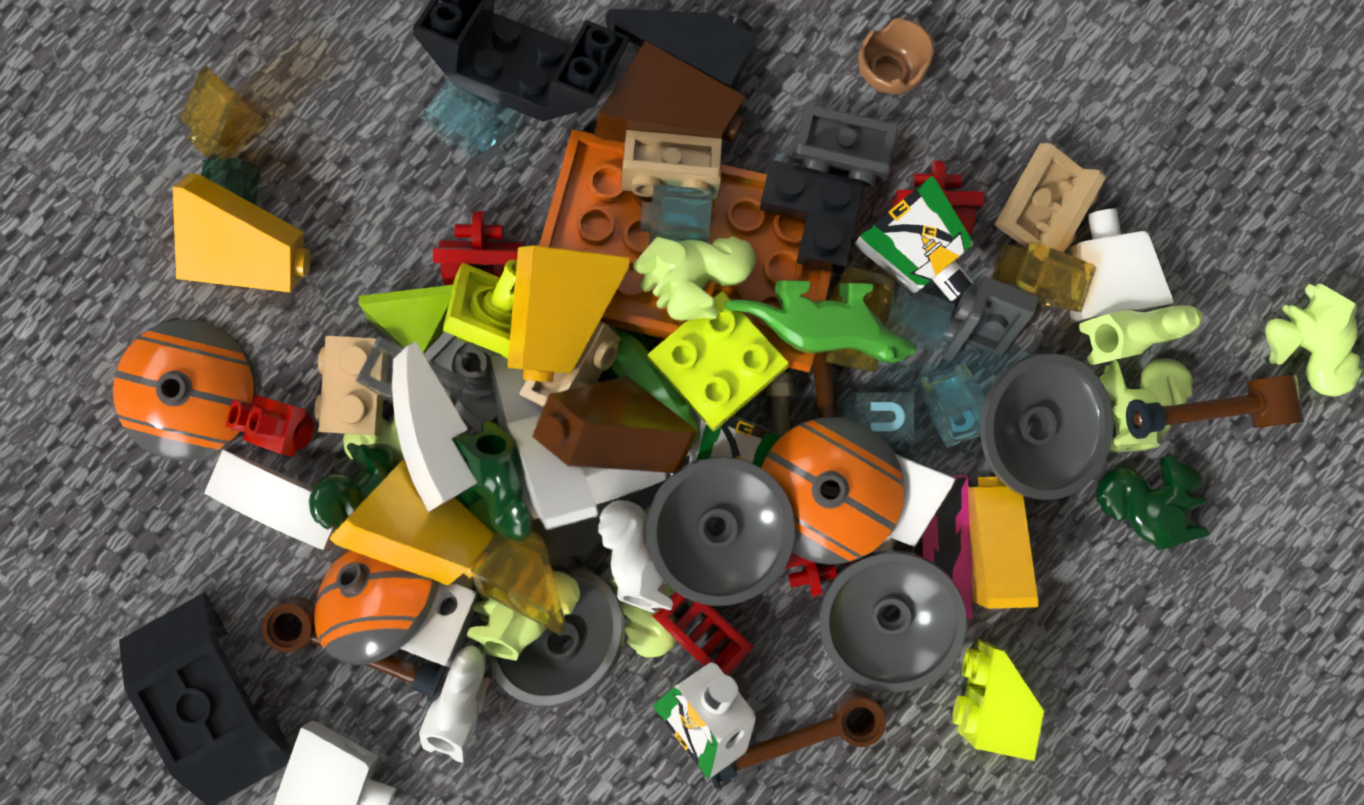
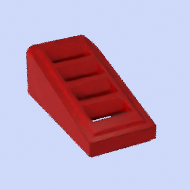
M676 591L669 597L673 602L672 609L658 608L657 612L652 615L702 667L713 662L728 676L754 648L712 605H705L690 600L693 605L674 624L669 617L687 599ZM701 611L706 617L687 636L683 630ZM714 624L718 630L700 649L695 643ZM726 636L730 640L729 644L712 660L708 655Z

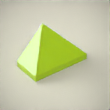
M453 285L359 296V305L369 323L394 343L405 349L408 345L417 342L424 354L444 333L443 327Z

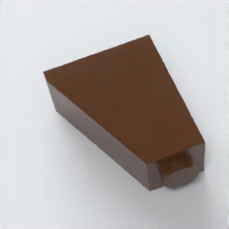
M645 41L600 109L594 135L603 140L625 142L626 130L720 138L722 143L724 139L732 143L745 121V117L739 115L745 96L650 42Z
M626 376L549 394L532 437L567 466L675 473L682 468L698 430Z

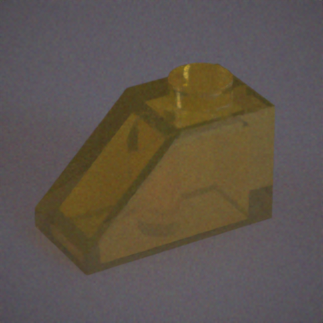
M207 66L198 73L180 117L192 130L187 136L188 140L206 157H209L214 152L226 161L267 123L230 85Z
M532 531L531 535L524 541H512L496 532L470 570L477 591L562 635L566 629V624L543 539Z

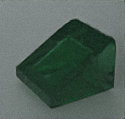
M237 158L203 160L202 176L256 205L260 173L259 165Z

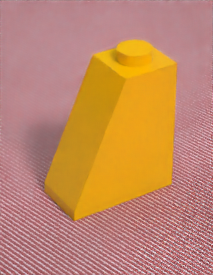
M189 173L173 186L176 279L291 292L303 277H307L310 269L311 254L309 249L304 248L303 231L200 174Z
M535 245L518 247L507 368L524 369L523 380L553 382L554 372L571 374L629 268L630 257Z
M403 459L329 539L340 547L449 586L463 573L468 578H471L490 557L484 549L496 535L454 497L428 512L412 481L405 459Z
M978 477V486L968 487L972 602L988 609L1038 607V594L1024 497L1009 489L997 477Z

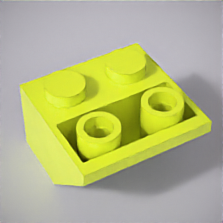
M975 638L974 649L967 648L964 654L962 676L968 677L964 696L958 695L955 700L953 724L958 725L957 732L975 749L1035 761L1044 710L1005 651L986 640Z

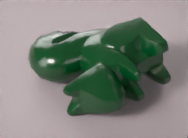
M491 421L483 422L482 432L477 433L473 437L463 434L457 435L454 443L461 451L459 453L477 481L475 485L460 493L462 505L468 509L479 499L486 500L488 516L496 531L512 541H524L531 535L534 527L533 516L526 501L522 499L523 488L517 469V441Z
M349 443L347 445L348 451L359 467L360 473L354 482L343 475L331 474L322 477L314 485L308 504L310 514L316 523H319L327 530L331 528L337 530L394 470L395 466L392 465L395 459V450L391 445L385 443L361 444L360 446Z
M1171 454L1160 458L1163 487L1150 490L1142 475L1134 469L1126 467L1112 469L1105 473L1098 481L1096 499L1104 514L1111 515L1118 522L1128 519L1134 532L1148 543L1153 544L1157 551L1210 535L1209 529L1204 526L1194 525L1191 519L1192 510L1207 504L1206 498L1189 496L1190 493L1202 486L1203 477L1196 469L1179 463Z

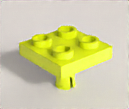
M511 259L507 261L501 277L462 262L455 276L443 331L454 335L465 343L477 344L497 352L508 359L517 260Z
M723 291L713 298L715 301L713 306L718 314L717 318L687 320L647 354L650 362L713 432L784 372L789 365L786 359L743 312L729 311L725 308L726 302L731 299Z

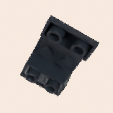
M431 0L413 26L415 38L455 87L543 122L595 107L630 39L629 36L585 20L573 43H569L494 13L495 0Z
M205 592L120 639L119 645L124 690L170 775L204 804L217 805L288 765L292 749L275 718L263 723L218 641L226 636L228 632Z

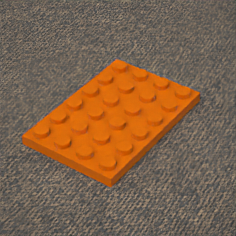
M572 129L539 246L630 257L629 268L600 320L601 322L609 326L666 339L687 321L671 318L667 307L664 309L658 308L656 303L660 296L657 297L653 294L654 289L645 292L639 288L644 274L636 272L633 268L636 260L657 236L664 238V235L686 236L689 234V228L685 225L665 224V216L691 219L698 228V234L694 240L712 244L718 238L728 239L734 236L741 240H746L752 245L756 253V263L749 277L739 284L722 286L709 281L702 290L712 298L723 291L731 300H753L780 308L779 301L774 293L776 281L790 280L810 281L809 291L801 294V296L814 302L826 300L831 272L796 263L805 221L759 210L767 174L720 164L721 181L717 199L707 198L703 201H689L678 195L658 194L653 197L638 196L632 191L621 190L625 142L603 140L592 133ZM743 312L789 363L788 368L805 372L810 371L814 353H805L793 348L783 341L761 318L751 313Z

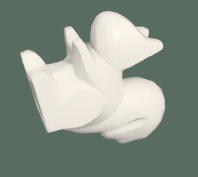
M625 500L613 501L601 512L598 533L602 535L603 545L606 548L612 549L611 571L618 586V600L654 613L657 612L658 607L671 610L673 602L663 593L664 584L667 583L657 572L648 552L646 543V512L641 506Z
M466 646L454 657L441 695L430 706L419 732L423 749L429 752L437 750L450 755L455 761L462 763L466 758L467 744L475 730L478 715L483 708L486 691L490 683L488 677L483 678L485 658L476 646Z

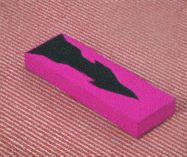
M952 476L956 478L952 489L920 538L921 556L937 564L951 577L963 599L966 618L973 619L968 476Z

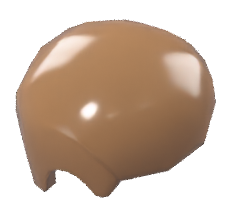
M894 18L888 26L879 31L871 30L863 41L858 54L857 63L861 76L876 92L901 95L912 91L925 79L934 57L935 49L932 36L919 23L903 18Z

